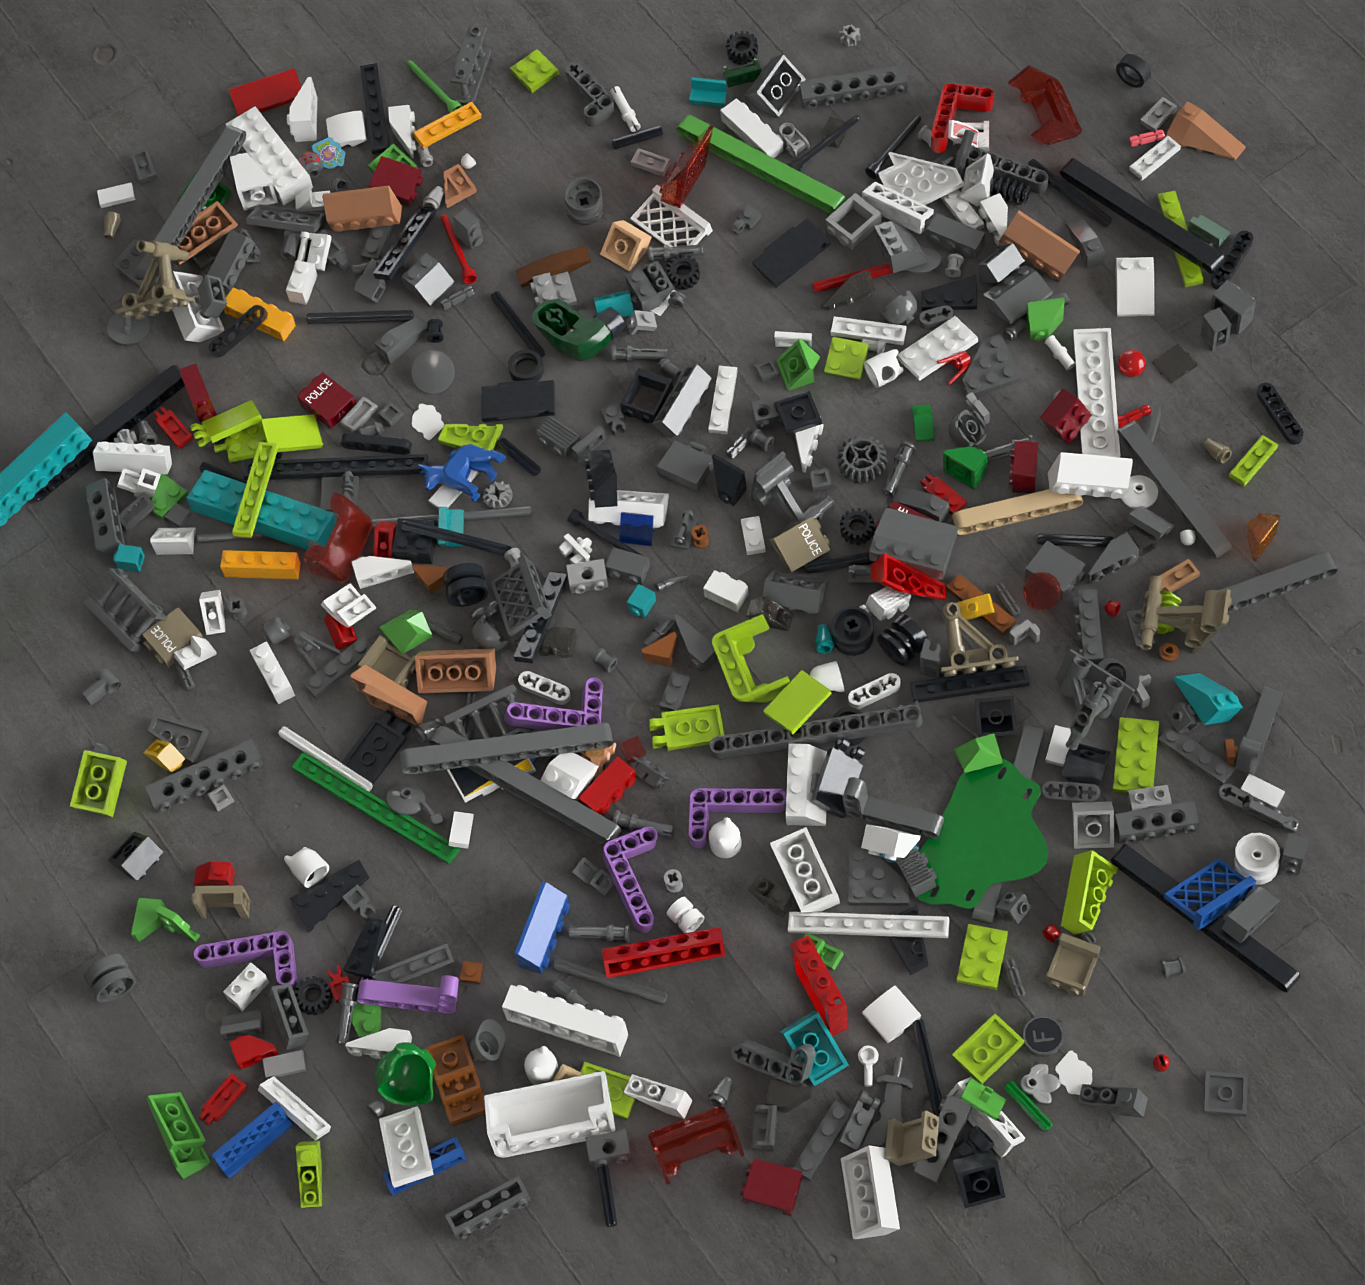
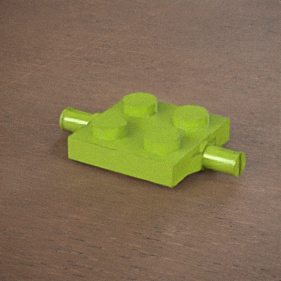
M260 422L226 437L224 444L214 445L215 453L226 451L230 463L254 458L259 442H264L265 440Z

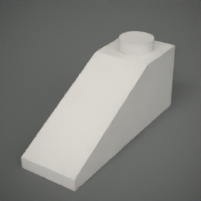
M368 556L359 557L352 561L360 589L414 573L411 561Z

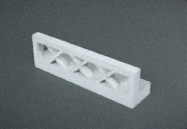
M874 182L862 192V198L880 211L883 217L918 234L924 231L925 220L934 211V209L877 182ZM877 189L881 192L875 193L873 191ZM901 204H908L910 206L904 207ZM917 211H923L925 213L921 215L917 213Z
M970 1078L958 1082L948 1095L963 1101L960 1098ZM972 1106L967 1120L973 1126L977 1125L993 1140L995 1145L992 1148L1001 1158L1006 1156L1013 1146L1025 1140L1023 1134L1002 1111L998 1117L1001 1122H998ZM1008 1132L1012 1133L1016 1139H1013Z

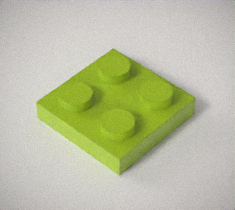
M538 49L510 68L511 73L531 93L559 74V70Z
M832 337L824 373L861 381L869 344Z

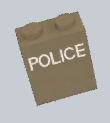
M807 517L769 539L787 572H793L830 550L828 546L830 542L819 530L821 526L816 518Z
M179 607L168 614L166 620H160L142 634L145 640L143 642L144 646L148 651L153 650L156 653L154 657L160 664L164 663L168 668L174 664V652L190 645L191 636L203 638L201 632Z

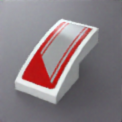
M949 121V139L956 144L961 143L965 130H972L975 132L971 147H978V130L958 121Z

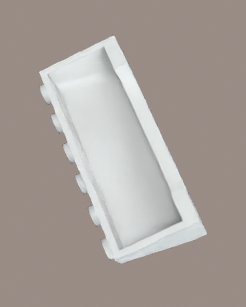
M605 1071L484 1096L487 1135L494 1154L501 1158L586 1141L585 1137L615 1131Z

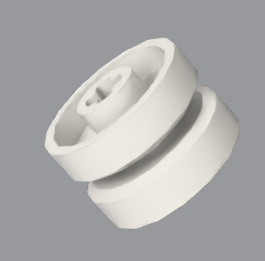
M1250 833L1238 841L1235 849V871L1245 878L1253 877L1256 880L1255 885L1270 882L1276 876L1279 869L1280 848L1277 842L1269 835Z

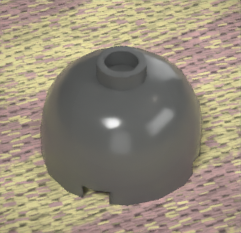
M910 290L906 291L908 295L903 296L901 294L885 307L887 309L886 312L883 310L880 312L889 323L896 325L905 323L907 325L915 319L913 315L917 311V301Z
M964 410L952 418L949 424V434L956 445L962 448L975 447L985 440L986 434H984V429L986 426L978 413Z
M482 615L472 628V636L475 640L473 644L477 649L495 648V652L504 648L509 641H504L502 637H505V634L492 620L489 622L485 620L487 618L486 615Z

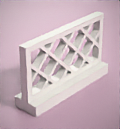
M658 185L652 189V195L630 218L633 223L657 241L669 247H673L672 245L677 247V244L687 243V246L697 245L705 235L708 236L712 232L709 222ZM656 200L659 202L660 208L650 209V204ZM663 211H671L673 217L663 219ZM660 212V219L651 220L650 213ZM641 214L648 215V221L640 222L637 218ZM676 221H685L686 227L676 228ZM673 222V229L664 230L663 223ZM660 223L661 231L653 232L651 225ZM697 230L700 233L697 237L689 238V231ZM686 231V239L677 240L676 233ZM674 233V240H664V234Z

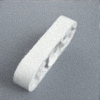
M525 671L519 675L518 681L521 689L560 705L570 701L571 695L567 686L530 671ZM528 678H530L531 682H527V684H525L524 680H528ZM543 684L550 686L546 692L540 691L539 688ZM562 692H565V696L559 698L557 693L562 694Z
M889 673L851 691L848 696L849 705L853 708L861 709L897 692L901 686L900 677L897 674ZM888 681L895 682V686L889 684ZM876 687L880 690V693L871 695L869 690ZM854 697L860 698V702L854 701Z

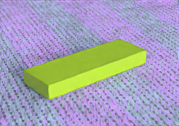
M1262 435L1229 473V477L1245 487L1278 448V444Z

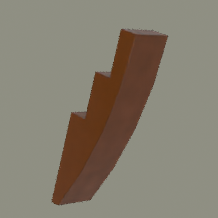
M582 246L534 261L517 269L516 274L519 284L525 287L533 282L532 277L549 272L551 276L564 272L570 273L590 263L591 259L587 247Z

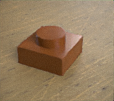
M1225 739L1224 743L1225 762L1229 765H1234L1235 758L1238 756V746H1234L1233 739Z
M463 961L460 982L480 985L484 967L483 963Z

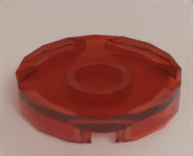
M1048 572L1034 573L1025 581L1023 587L1024 599L1029 606L1037 610L1050 609L1060 599V583L1055 576Z

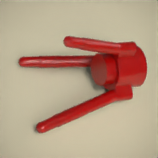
M966 351L937 361V364L947 362L943 366L952 363L956 369H960L947 385H951L963 372L968 370L969 367L967 365L971 363V359Z

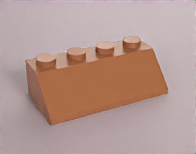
M390 186L322 195L326 220L333 232L400 224L402 206Z
M217 201L199 213L178 248L186 250L189 254V259L237 227L238 224ZM176 260L172 262L180 265L185 261Z
M1020 210L999 240L1002 245L1004 243H1014L1023 259L1032 263L1035 268L1047 273L1051 279L1059 282L1080 252V250Z
M495 648L420 651L415 655L418 693L494 690L496 674Z

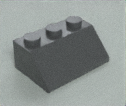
M784 54L769 60L744 96L755 108L778 118L799 90V82L806 79Z
M893 221L874 226L877 244L893 273L928 263L925 254L910 229Z
M1024 265L1012 275L1006 277L1002 283L992 287L983 296L990 313L1012 324L1027 313L1028 302L1045 300L1053 292L1036 270Z
M772 570L765 580L762 602L767 603L771 607L783 606L788 610L794 611L799 609L804 610L807 614H815L822 607L828 580Z

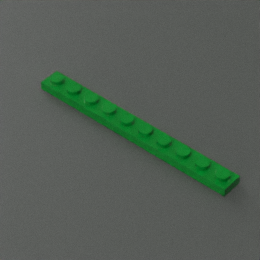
M304 752L293 764L292 769L298 774L444 863L450 865L459 853L460 847L449 846V840L408 815H401L392 811L385 801Z

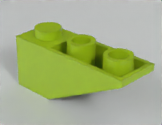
M320 1140L299 1142L296 1145L301 1208L322 1206Z

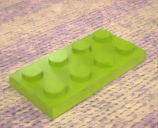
M1120 717L1113 792L1128 793L1130 790L1154 786L1159 721Z

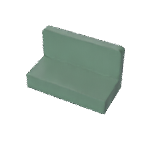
M1200 215L1198 218L1193 216L1189 221L1188 231L1205 242L1213 244L1217 249L1230 236V231L1203 215Z

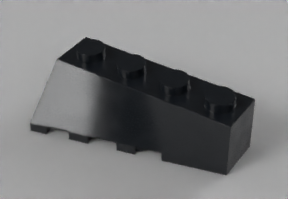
M588 451V458L585 459V470L590 490V501H594L595 508L618 506L617 474L614 462L612 461L611 451Z

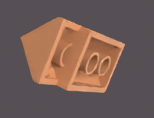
M367 665L362 666L351 674L350 678L358 691L365 694L370 705L385 712L390 710L394 713V716L404 719L415 726L422 723L427 705L426 700Z

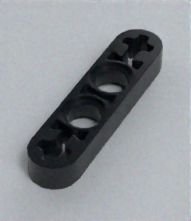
M1245 230L1237 234L1224 255L1225 261L1212 275L1211 285L1214 289L1218 290L1227 280L1230 282L1252 246L1253 235L1251 232ZM1247 238L1248 240H1245L1242 246L1241 241ZM1237 250L1241 252V255L1233 256L1231 252ZM1225 264H1230L1233 266V268L1231 270H1226L1223 268V266ZM1221 274L1224 275L1223 281L1216 282L1221 278Z
M260 305L251 307L210 342L208 346L209 352L216 357L224 356L267 319V310ZM258 310L260 311V317H257L256 312ZM248 321V323H249L248 328L245 329V330H242V329H241V324H242V322ZM234 332L235 339L229 342L227 336L229 333ZM216 345L220 346V347H219V349H220L219 352L215 351V350H216V347H215Z
M1270 383L1260 384L1257 390L1258 399L1286 441L1292 445L1299 444L1303 439V429L1274 386ZM1262 391H1269V396L1267 395V393H1262ZM1272 403H1277L1280 405V408L1274 410L1270 407V405ZM1286 417L1290 420V423L1283 424L1280 422V419ZM1291 433L1298 434V437L1291 436Z
M344 433L340 443L346 449L401 455L410 454L412 447L411 441L407 439Z

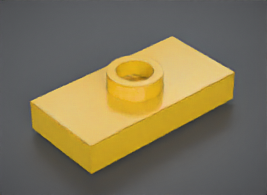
M984 594L956 603L961 609L960 615L966 620L994 613L990 594Z

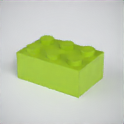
M84 750L70 807L84 812L113 817L127 761L120 757Z

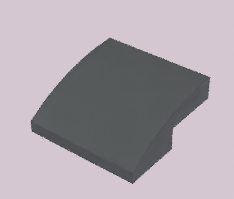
M1144 506L1133 510L1127 518L1128 521L1158 539L1163 535L1167 536L1176 526Z

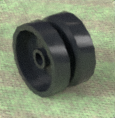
M461 563L452 566L443 573L442 578L449 604L458 607L471 606L483 601L487 597L488 588L481 565Z
M856 606L842 608L834 615L831 624L832 640L839 652L856 656L870 649L874 640V624L871 615L865 609Z

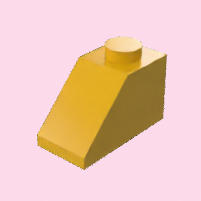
M158 739L144 752L147 757L169 772L177 771L185 760L171 743Z

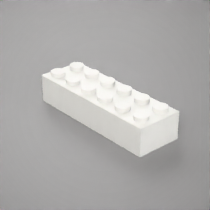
M256 107L226 123V127L231 125L246 131V139L240 150L242 153H248L271 179L276 196L283 206L294 200L295 196L308 185H310L311 189L313 188L309 174Z
M517 985V987L510 986L502 1006L507 1021L618 1057L621 1056L628 1037L626 1024L622 1018L614 1015L612 1017L606 1016L603 1012L596 1009L590 1011L581 1004L574 1003L572 1005L559 997L553 999L540 991L534 993L528 991L529 989L522 985Z

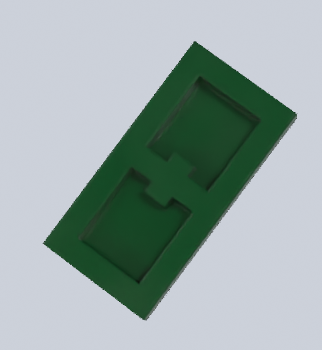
M754 58L753 64L728 70L727 66H723V74L728 88L755 81L761 73L758 59Z

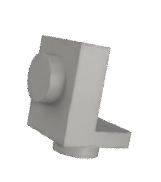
M634 310L626 322L630 335H634L637 330L655 331L657 328L654 312Z
M1027 619L1022 624H1016L1011 628L1009 641L1016 645L1027 636H1030L1037 643L1040 640V629L1036 624H1032Z
M1149 674L1139 676V686L1132 695L1136 704L1139 703L1142 709L1148 707L1150 697L1145 690V687L1150 686L1151 676Z

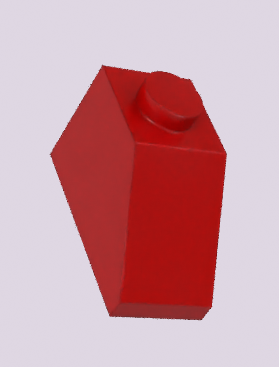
M380 521L375 526V557L394 559L392 548L397 523Z
M207 862L196 867L193 886H233L235 870L231 862Z
M241 1035L230 1042L236 1062L241 1070L262 1062L264 1058L279 1055L273 1044L251 1035Z

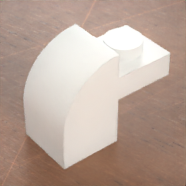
M123 468L117 487L135 493L134 496L139 497L144 492L150 498L155 493L161 474L144 468L142 473L139 474Z

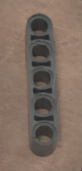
M978 147L970 148L966 167L984 155L989 154L994 168L992 178L997 176L999 180L1001 176H1004V182L1010 178V184L1017 180V186L1024 182L1025 189L1030 184L1031 192L1037 194L1046 192L1048 188V174L1045 171Z

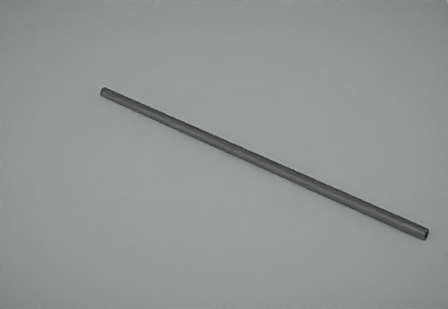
M531 506L466 511L464 512V521L532 515ZM439 514L337 522L338 527L335 532L375 529V526L380 521L397 523L398 518L433 520L435 523H439ZM232 531L197 535L198 543L268 538L253 532L252 538L233 536Z

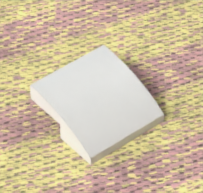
M362 111L346 112L326 119L328 137L333 138L341 147L347 144L354 147L367 141Z
M351 583L321 603L322 607L333 618L348 628L376 610L375 605L365 594L361 596Z
M896 986L882 994L862 1012L864 1017L887 1043L903 1034L904 1029L921 1017V1014Z

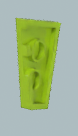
M445 424L438 442L457 449L463 445L473 444L484 450H494L503 430V424H496V426H486V424H479V426Z

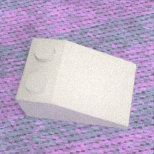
M311 77L306 79L290 106V114H287V124L290 125V133L294 135L296 142L316 141L317 95Z
M1153 257L1116 258L1117 317L1154 316Z

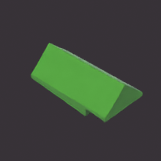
M181 1092L147 1096L146 1099L175 1168L181 1177L185 1179L208 1166L211 1162L203 1148L206 1140Z

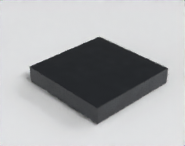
M810 391L774 402L786 435L822 424Z

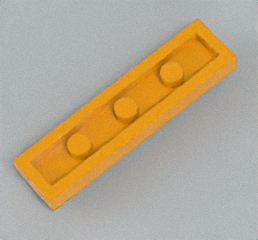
M470 102L415 131L413 136L424 149L481 119L482 114L473 102Z

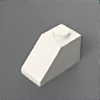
M220 590L202 592L199 601L206 635L225 632L224 607Z

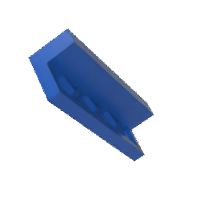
M457 1137L429 1149L430 1156L433 1154L440 1156L431 1161L434 1175L467 1160ZM453 1144L456 1145V1149L445 1154L447 1147ZM389 1170L382 1173L392 1196L434 1176L431 1175L394 1188L392 1181L388 1178L390 1176Z

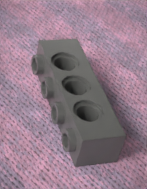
M103 478L86 485L87 493L85 496L89 504L88 513L92 521L91 530L95 537L94 546L97 551L107 556L117 551L119 544L125 545L114 484Z
M1194 801L1118 813L1115 814L1114 823L1119 843L1132 844L1137 840L1144 839L1145 841H1150L1160 836L1172 837L1178 833L1191 834L1198 830L1199 819ZM1178 818L1181 820V822L1175 823L1172 821V819ZM1157 821L1160 822L1162 825L1154 826L1152 823ZM1140 825L1142 829L1136 830L1132 826Z
M949 1095L947 1099H942L938 1109L941 1111L938 1116V1135L941 1133L947 1135L945 1143H937L936 1153L938 1154V1160L935 1163H929L927 1159H923L913 1163L915 1174L937 1184L941 1180L972 1110L971 1105ZM950 1114L954 1115L956 1118L955 1122L951 1125L945 1124V1117Z

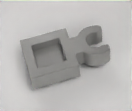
M972 392L966 395L968 399L966 400L967 405L979 414L985 425L990 423V413L981 401L977 400Z

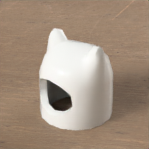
M897 349L880 353L864 362L866 373L876 388L893 381L904 371L903 367L899 366L896 358L898 354Z
M837 661L816 666L810 672L811 677L831 691H844Z
M726 817L712 826L709 832V844L716 856L730 858L740 851L742 843L740 831L730 818Z
M303 847L292 857L288 855L284 857L293 875L306 888L320 882L329 871V865L320 855L307 847ZM314 872V877L310 881H307L310 875Z
M541 1046V1048L531 1051L525 1058V1072L531 1083L539 1085L553 1081L559 1067L556 1057L546 1046Z

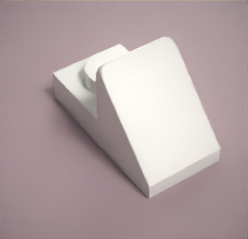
M308 185L295 196L296 209L305 211L325 210L322 195L330 193V191L312 192L310 185Z
M191 636L190 645L174 652V658L185 670L215 656L217 652L206 639Z

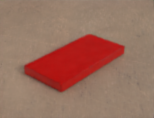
M295 68L229 89L237 115L240 116L253 107H256L261 113L291 103L302 87Z

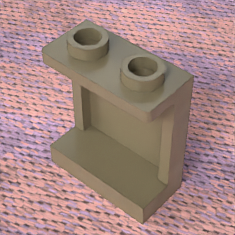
M382 636L377 638L358 664L359 668L364 665L369 666L406 688L410 677L416 674L415 656L411 658L406 654L401 655Z
M195 886V893H192L191 901L202 919H206L208 908H235L241 919H249L250 899L243 886Z
M1062 933L1057 951L1049 971L1046 973L1045 983L1054 989H1064L1070 995L1084 996L1100 955L1101 947Z
M923 1111L922 1118L902 1123L895 1118L888 1120L884 1159L897 1166L935 1157L939 1117L928 1111Z

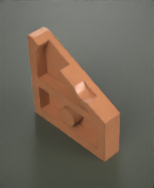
M459 164L444 171L445 203L447 208L477 192L476 187Z

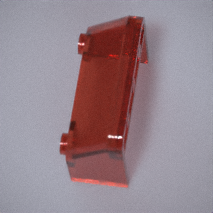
M1028 65L1008 81L1010 86L1020 90V97L1025 103L1028 102L1033 105L1042 125L1031 134L1032 138L1041 141L1043 144L1051 145L1075 138L1082 133L1081 126L1058 79Z
M721 1106L659 1128L648 1135L666 1184H670L668 1176H674L679 1172L681 1163L719 1149L721 1153L727 1155L738 1150L740 1156L745 1155L735 1125L726 1108Z

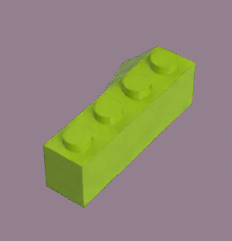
M1093 850L1076 854L1073 859L1061 926L1074 935L1093 930L1101 911L1099 907L1101 903L1105 902L1107 897L1105 895L1106 890L1111 887L1113 883L1112 876L1118 871L1116 866Z

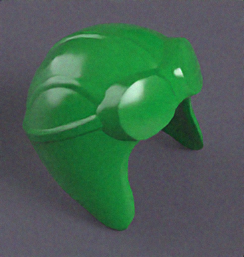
M402 1042L396 1044L393 1050L389 1051L377 1065L375 1082L378 1092L387 1101L394 1104L413 1106L429 1103L433 1099V1070L436 1067V1061L426 1049H421L413 1043Z

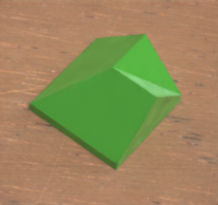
M798 339L776 360L787 390L815 383L813 368L820 356L801 339Z
M410 609L379 627V630L401 655L433 636L422 611Z
M995 734L975 738L954 749L964 773L1002 763Z

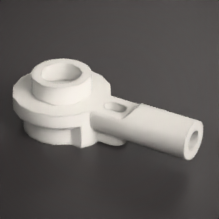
M869 1045L862 1047L858 1053V1059L864 1065L865 1087L873 1086L872 1065L877 1062L879 1056L876 1048Z

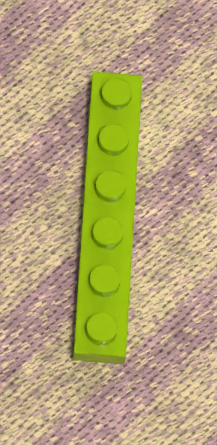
M1176 191L1158 194L1157 199L1162 215L1188 231ZM1174 251L1185 287L1203 284L1200 267Z
M259 442L233 527V536L252 538L278 451L277 443Z

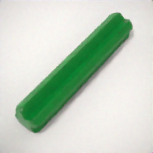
M1010 1081L1005 1086L1006 1092L1044 1132L1052 1127V1122L1014 1081Z

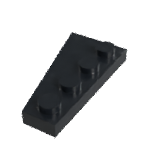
M357 860L291 897L290 900L308 932L312 931L320 920L323 921L332 909L337 908L342 903V896L357 884L360 887L369 879V876L360 860Z

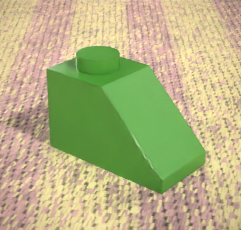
M138 899L131 932L135 942H140L162 926L163 923L159 921L160 917L156 913L160 905L167 908L162 900Z

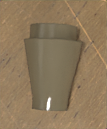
M111 211L106 212L104 216L105 238L114 239L121 222L120 214Z
M1210 438L1203 444V448L1218 463L1227 462L1232 454L1228 446L1213 441Z

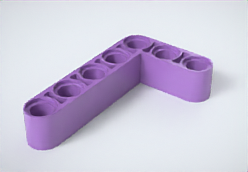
M598 678L587 680L582 690L581 711L516 702L508 706L504 714V721L506 724L514 727L545 731L588 725L587 722L600 724L603 684ZM589 687L594 688L596 691H591ZM588 705L594 706L595 709L589 708ZM510 712H514V713H516L518 716L515 717V716L511 715ZM529 715H534L537 719H532ZM549 717L554 718L556 722L549 720ZM568 720L574 721L575 724L569 723Z
M699 788L693 790L690 795L689 838L691 845L697 849L706 846L708 842L709 812L781 813L786 810V793L781 789ZM698 798L704 799L703 802H695ZM718 798L724 799L721 803L715 802ZM736 799H743L741 803L734 802ZM756 799L763 800L761 803L754 802ZM776 799L783 800L781 803L774 802V800ZM698 816L703 817L701 821L694 820ZM698 834L703 836L700 839L694 838V836Z
M645 827L607 842L604 845L602 855L603 861L635 929L643 934L651 930L654 917L627 859L650 851L655 847L657 831L652 827ZM649 836L653 840L646 841L643 837ZM631 843V844H633L635 847H633V848H628V847H626L625 844ZM613 850L617 854L610 855L607 853V851ZM621 867V868H623L625 871H624V872H617V871L615 870V868ZM628 884L631 885L633 888L628 890L625 889L623 886ZM638 902L641 906L634 907L631 903ZM646 919L649 923L642 924L639 920Z
M284 931L203 944L194 951V957L202 968H212L274 957L278 984L291 983L294 990L298 983L294 944L289 934ZM287 940L285 945L279 946L281 941ZM262 944H268L266 948L259 949ZM248 947L245 952H240L242 948ZM228 950L226 955L220 956L223 951ZM204 954H209L206 959H201ZM289 959L286 964H281L282 960ZM291 977L289 982L283 983L285 978Z
M442 976L440 988L361 980L359 982L357 1002L365 1005L453 1014L456 1010L459 979L455 976Z

